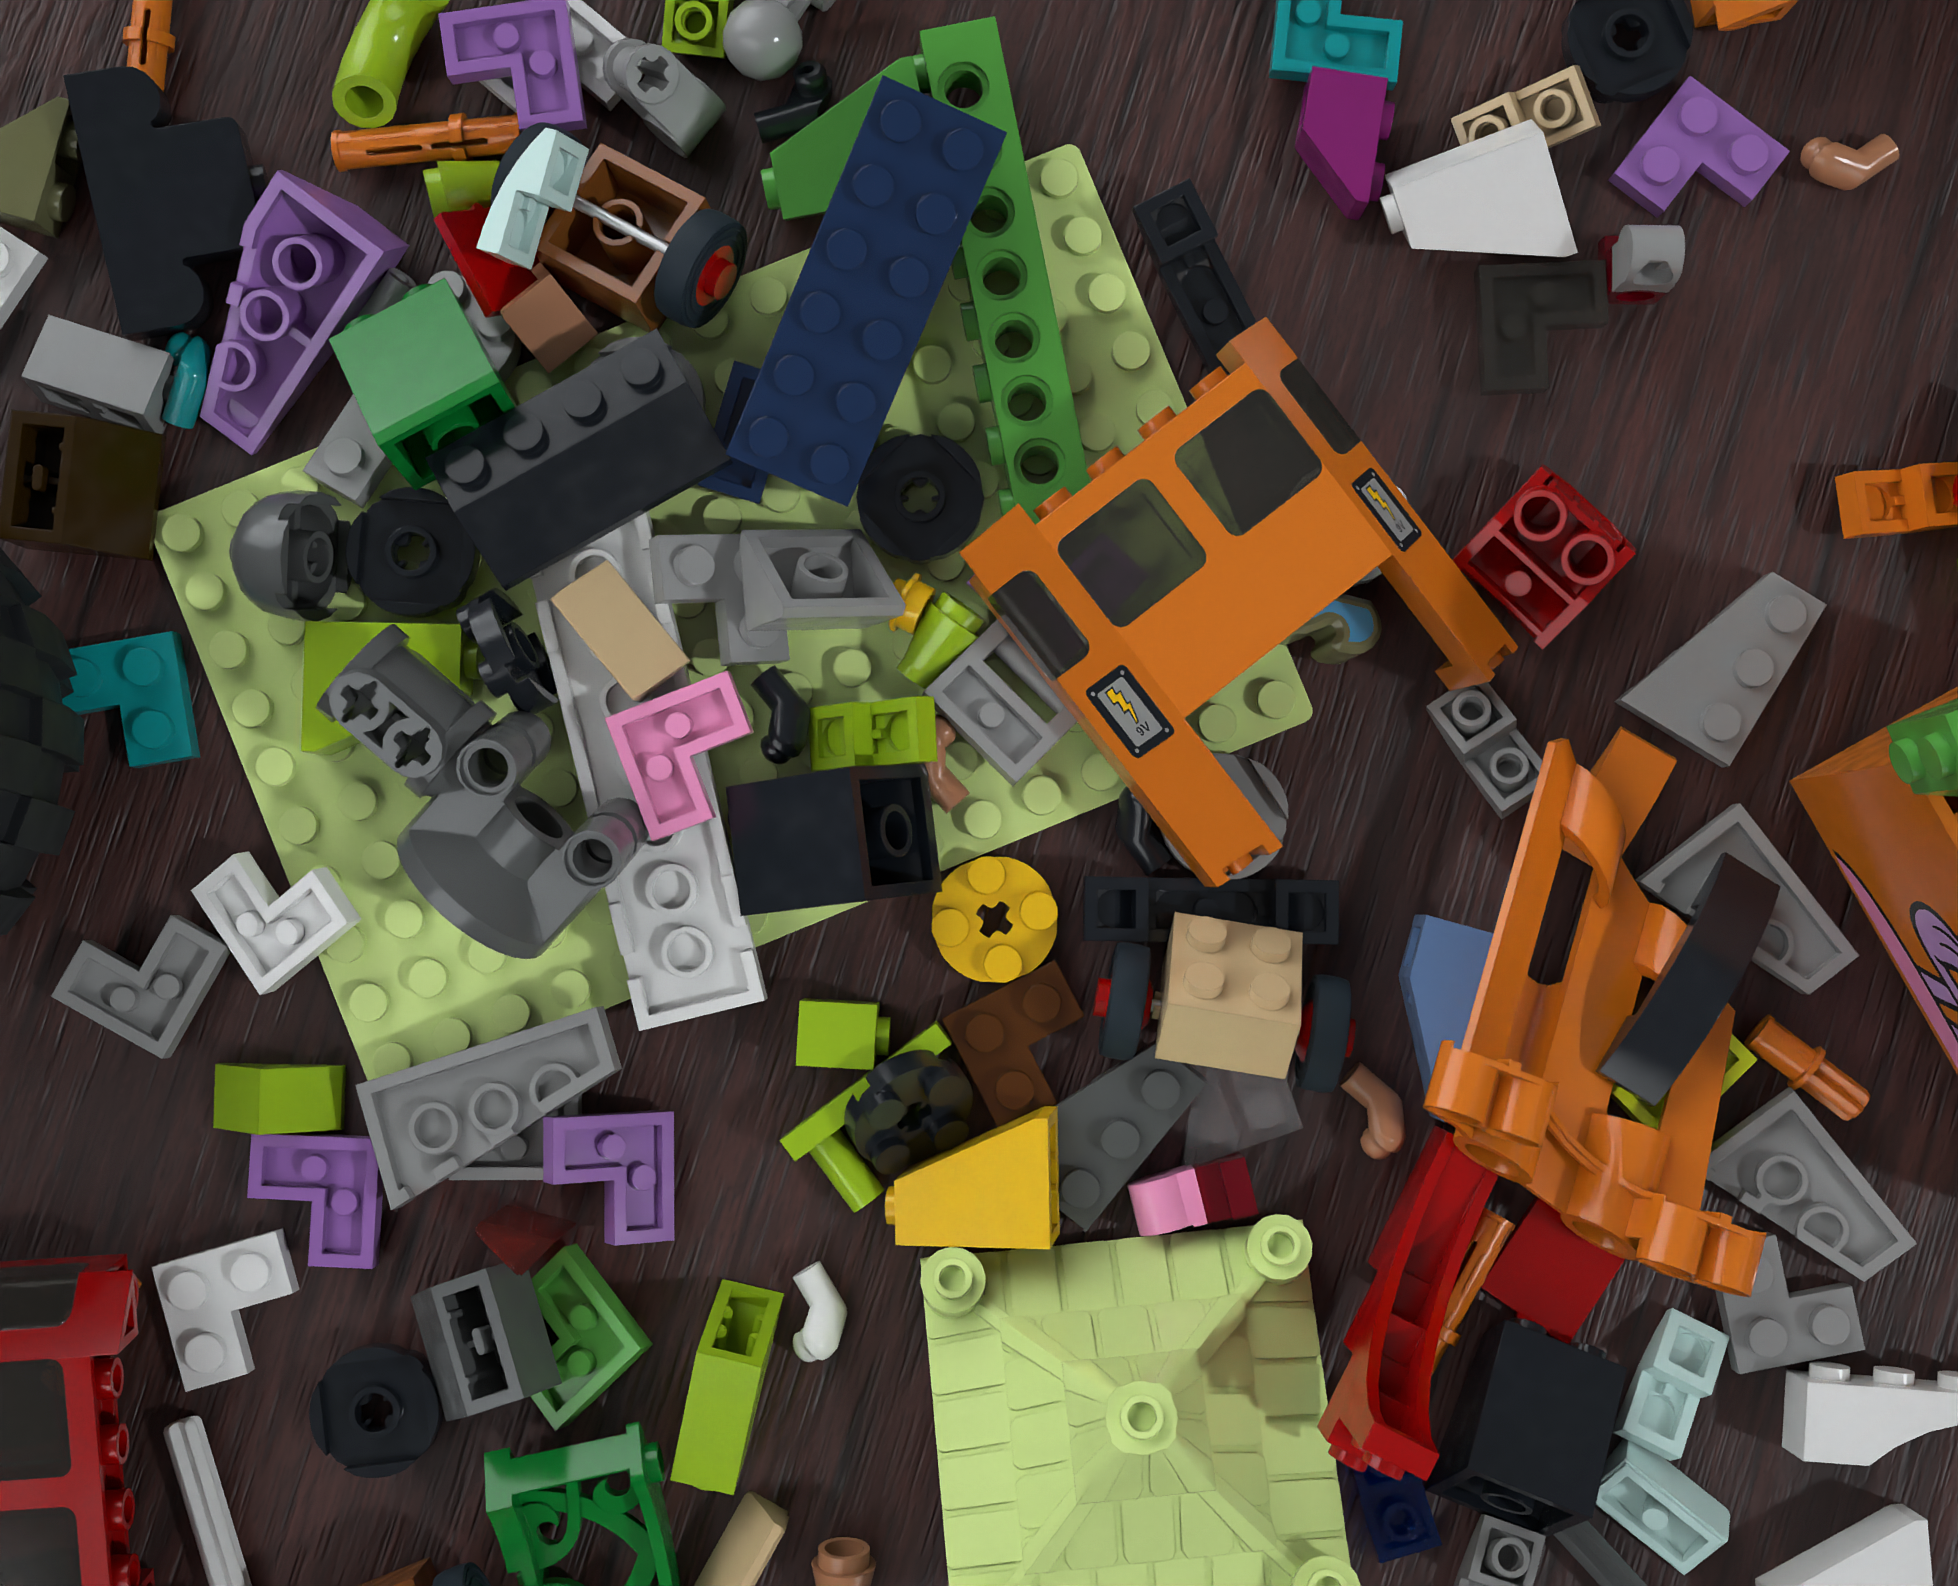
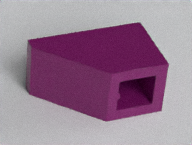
M1312 66L1303 90L1294 148L1347 219L1359 220L1369 201L1378 202L1383 186L1385 163L1375 162L1378 140H1388L1394 117L1395 102L1385 101L1388 78Z

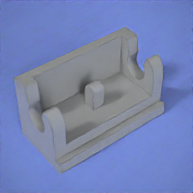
M48 315L21 377L43 403L100 421L162 434L165 422L162 419V414L175 377L170 375L174 359L169 352Z

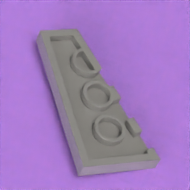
M604 1006L594 1007L355 1085L390 1209L394 1210L406 1205L543 1119L544 1116L551 1114L621 1070V1063Z

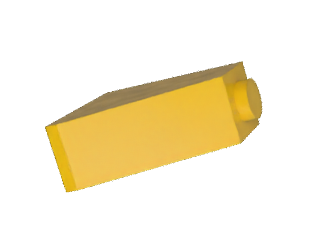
M1044 1106L965 1141L951 1150L943 1151L907 1167L894 1180V1186L887 1188L885 1197V1218L888 1225H895V1245L1051 1249L1060 1234L1058 1106Z

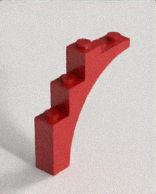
M1436 1125L1367 1261L1378 1272L1343 1340V1343L1353 1355L1317 1425L1325 1440L1331 1444L1328 1453L1332 1457L1363 1473L1369 1465L1377 1471L1401 1481L1405 1471L1427 1481L1440 1456L1431 1437L1429 1419L1431 1376L1438 1339L1465 1252L1486 1201L1499 1176L1479 1165L1460 1151L1453 1142L1454 1134Z

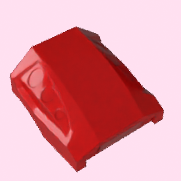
M1542 463L1534 474L1452 560L1460 571L1473 580L1519 622L1534 638V642L1543 650L1636 554V548L1605 515L1569 482Z

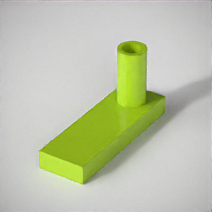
M936 1020L881 1063L894 1056L913 1050H929L938 1055L952 1044V1040ZM872 1070L786 1133L780 1140L794 1161H797L809 1152L854 1213L862 1209L885 1190L840 1130L845 1125L844 1116L848 1101L852 1094L859 1101L862 1094L870 1087L865 1077Z

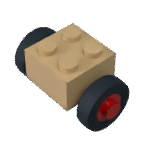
M1175 912L1162 965L1160 992L1155 991L1154 999H1152L1153 985L1149 979L1151 965L1150 948L1127 942L1116 944L1112 954L1108 979L1098 978L1094 998L1093 1016L1101 1017L1099 1054L1107 1058L1132 1060L1137 1050L1141 1030L1148 1024L1151 1012V1019L1158 1020L1155 1058L1285 1079L1295 1049V1078L1297 1086L1309 1091L1332 1092L1339 1080L1344 1058L1350 1057L1355 1039L1356 1021L1351 1018L1350 983L1341 977L1324 974L1314 975L1308 986L1303 1007L1301 1008L1302 932Z

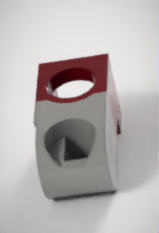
M1625 225L1619 236H1604L1598 242V304L1654 305L1675 287L1681 276L1685 258V236L1682 227L1679 225Z

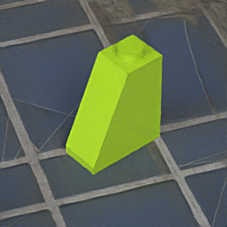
M305 621L301 751L316 755H333L361 743L340 725L338 721L331 722L316 709V706L323 693L346 665L367 643L389 625L395 624L410 637L407 646L422 655L468 696L473 695V680L482 678L478 670V664L484 661V656L478 643L475 644L468 638L460 624Z
M722 1279L696 1352L670 1478L671 1481L692 1485L700 1490L734 1495L747 1452L784 1293Z

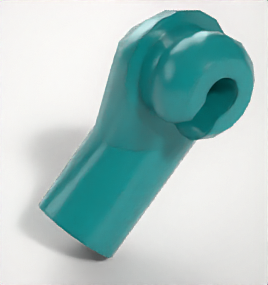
M178 332L170 337L165 347V352H169L174 359L173 365L178 366L162 419L172 425L192 429L205 396L212 351L202 337L196 336L192 338L184 332Z

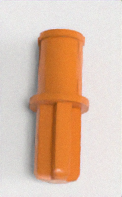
M1771 1014L1766 1015L1757 1023L1744 1042V1046L1748 1050H1752L1789 1079L1787 1082L1788 1087L1793 1090L1801 1087L1842 1120L1849 1121L1852 1118H1856L1870 1100L1868 1090L1825 1058V1049L1821 1046L1814 1049L1777 1022Z

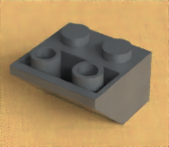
M525 1258L488 1267L410 1296L446 1422L490 1410L562 1384Z

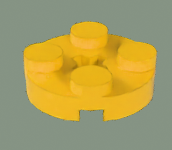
M983 856L959 866L943 881L942 892L936 893L932 905V933L941 955L956 971L980 982L1007 983L1030 973L1046 958L1057 934L1058 907L1048 884L1032 867L1010 857ZM999 901L1003 902L1010 908L1006 914V919L1013 924L1010 931L1004 934L996 930L990 937L983 935L979 931L983 925V920L976 915L978 909L983 904L994 908Z

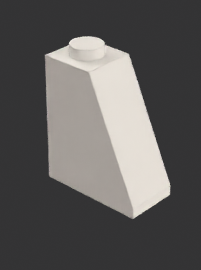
M1532 119L1385 174L1391 194L1380 197V202L1391 234L1403 231L1412 249L1567 257L1578 253L1544 133Z
M1889 1504L1755 1578L1756 1586H1933L1928 1521L1904 1504Z

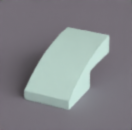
M545 128L520 156L504 180L485 220L476 248L509 264L532 269L548 209L552 207L568 212L572 211L589 149L558 130Z
M1674 1308L1666 1310L1637 1367L1620 1409L1613 1433L1669 1461L1680 1459L1700 1398L1712 1395L1730 1336Z

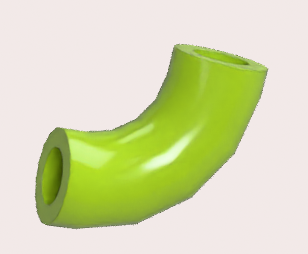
M450 0L369 1L342 57L333 86V106L343 119L360 128H377L384 126L393 119L401 88L412 60L425 36L439 17L438 14L442 13Z

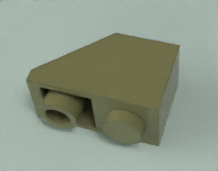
M58 96L0 128V223L58 239L63 222H67L71 218L76 204L74 184L83 160L69 99Z

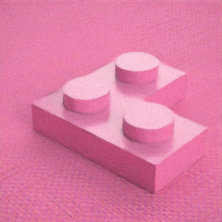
M730 671L719 673L605 718L651 841H657L716 818L693 756L754 733Z

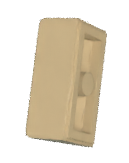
M609 560L604 561L551 598L557 609L634 701L642 702L691 661Z
M748 1491L738 1505L694 1586H755L785 1533L789 1516H787L788 1511L757 1493Z

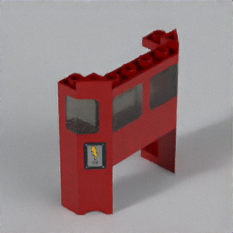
M127 1253L0 1261V1586H155L154 1568L140 1569L138 1555L130 1553L128 1530L131 1528L134 1520L135 1500L132 1490L124 1487L123 1464L126 1462L129 1453V1432L125 1423H119L117 1399L121 1396L123 1390L124 1370L120 1358H114L113 1355H118L138 1335L136 1309L139 1301V1285L133 1269H128Z

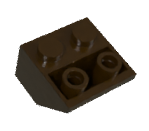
M11 409L0 502V539L31 550L152 561L166 436L76 415Z

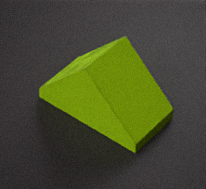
M215 1064L213 1128L256 1135L344 1129L346 1065Z

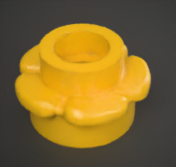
M915 573L907 582L897 578L893 583L906 606L903 616L889 620L888 625L891 631L895 632L900 628L914 635L928 601L934 600L936 589L921 582V574Z

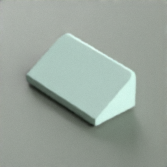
M1625 1438L1619 1443L1605 1462L1596 1505L1683 1575L1687 1574L1728 1541L1729 1511L1665 1458Z

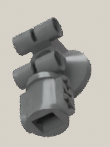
M391 624L367 643L338 674L323 693L316 709L331 722L338 721L340 725L392 770L404 777H408L404 785L419 798L423 796L431 797L399 834L397 839V852L401 864L412 883L424 898L450 923L484 946L514 958H537L549 948L601 888L608 886L619 876L645 844L649 833L638 804L631 799L620 797L607 800L573 832L564 818L552 806L536 794L520 786L535 767L546 758L550 751L551 735L543 720L531 712L516 711L508 713L492 725L491 722L497 713L482 700L475 704L468 695L422 655L407 646L410 637L398 626Z

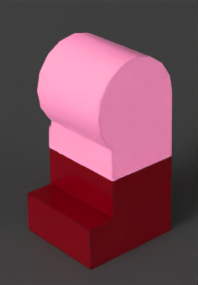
M1238 1150L1136 1179L1127 1185L1140 1236L1159 1235L1190 1225L1196 1227L1229 1218L1236 1220L1259 1214L1246 1160Z

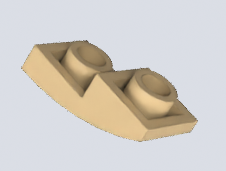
M1578 65L1570 66L1519 91L1504 93L1451 118L1460 146L1530 119L1543 131L1548 148L1601 126L1582 71Z

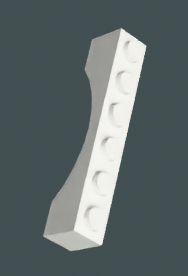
M1824 1361L1809 1362V1371L1786 1370L1782 1447L1802 1461L1870 1466L1899 1445L1931 1431L1958 1426V1371H1938L1936 1381L1915 1379L1914 1371L1891 1366H1874L1873 1376L1850 1374V1367L1847 1365Z

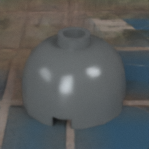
M284 491L262 498L243 514L231 540L229 554L240 590L262 611L292 620L320 621L331 617L337 610V608H327V606L332 602L335 592L347 593L352 581V575L349 572L346 559V544L351 524L350 521L338 520L336 511L331 506H341L335 497L315 491Z

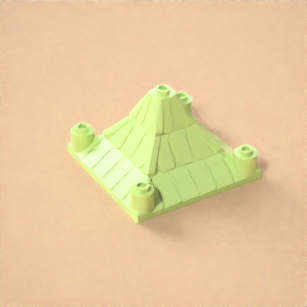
M1274 1214L1262 1218L1252 1226L1052 1246L1051 1249H1014L973 1254L963 1248L948 1247L938 1250L930 1257L920 1258V1284L924 1295L949 1586H1361L1357 1574L1350 1565L1336 1459L1328 1453L1331 1444L1325 1440L1317 1428L1328 1405L1308 1266L1312 1257V1241L1308 1230L1303 1225V1219L1296 1220L1289 1215Z

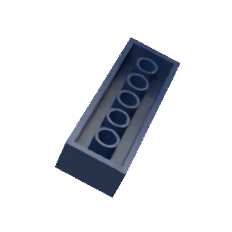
M882 75L728 446L726 455L848 507L1007 135L1006 131Z

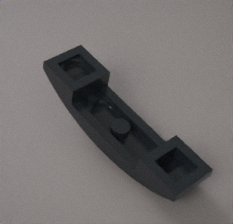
M1188 178L1134 206L1132 212L1163 286L1208 374L1221 366L1229 376L1230 373L1217 358L1216 354L1231 339L1257 322L1215 241L1218 233L1192 181ZM1262 389L1256 391L1235 409L1232 408L1230 410L1247 437L1286 417L1272 396Z
M1727 852L1721 853L1690 907L1695 910L1693 917L1637 1014L1626 1017L1597 1067V1073L1649 1106H1656L1694 1056L1732 996L1764 934L1781 886Z
M1083 876V941L1168 942L1174 913L1179 912L1302 932V944H1339V880L1231 879L1219 887H1204L1198 878Z

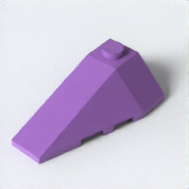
M277 170L244 223L239 243L240 246H243L236 281L230 283L226 303L230 304L222 343L217 344L200 413L202 419L250 455H254L259 451L334 353L329 338L343 332L345 326L358 317V314L389 268L397 266L410 246L359 206L284 170Z

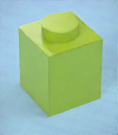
M803 998L799 1001L796 1066L873 1070L876 1067L877 1055L889 1056L891 1017H879L880 1002Z

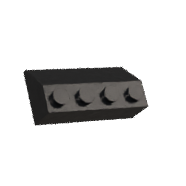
M657 328L425 458L455 515L505 591L733 464L730 457L726 455L723 444Z

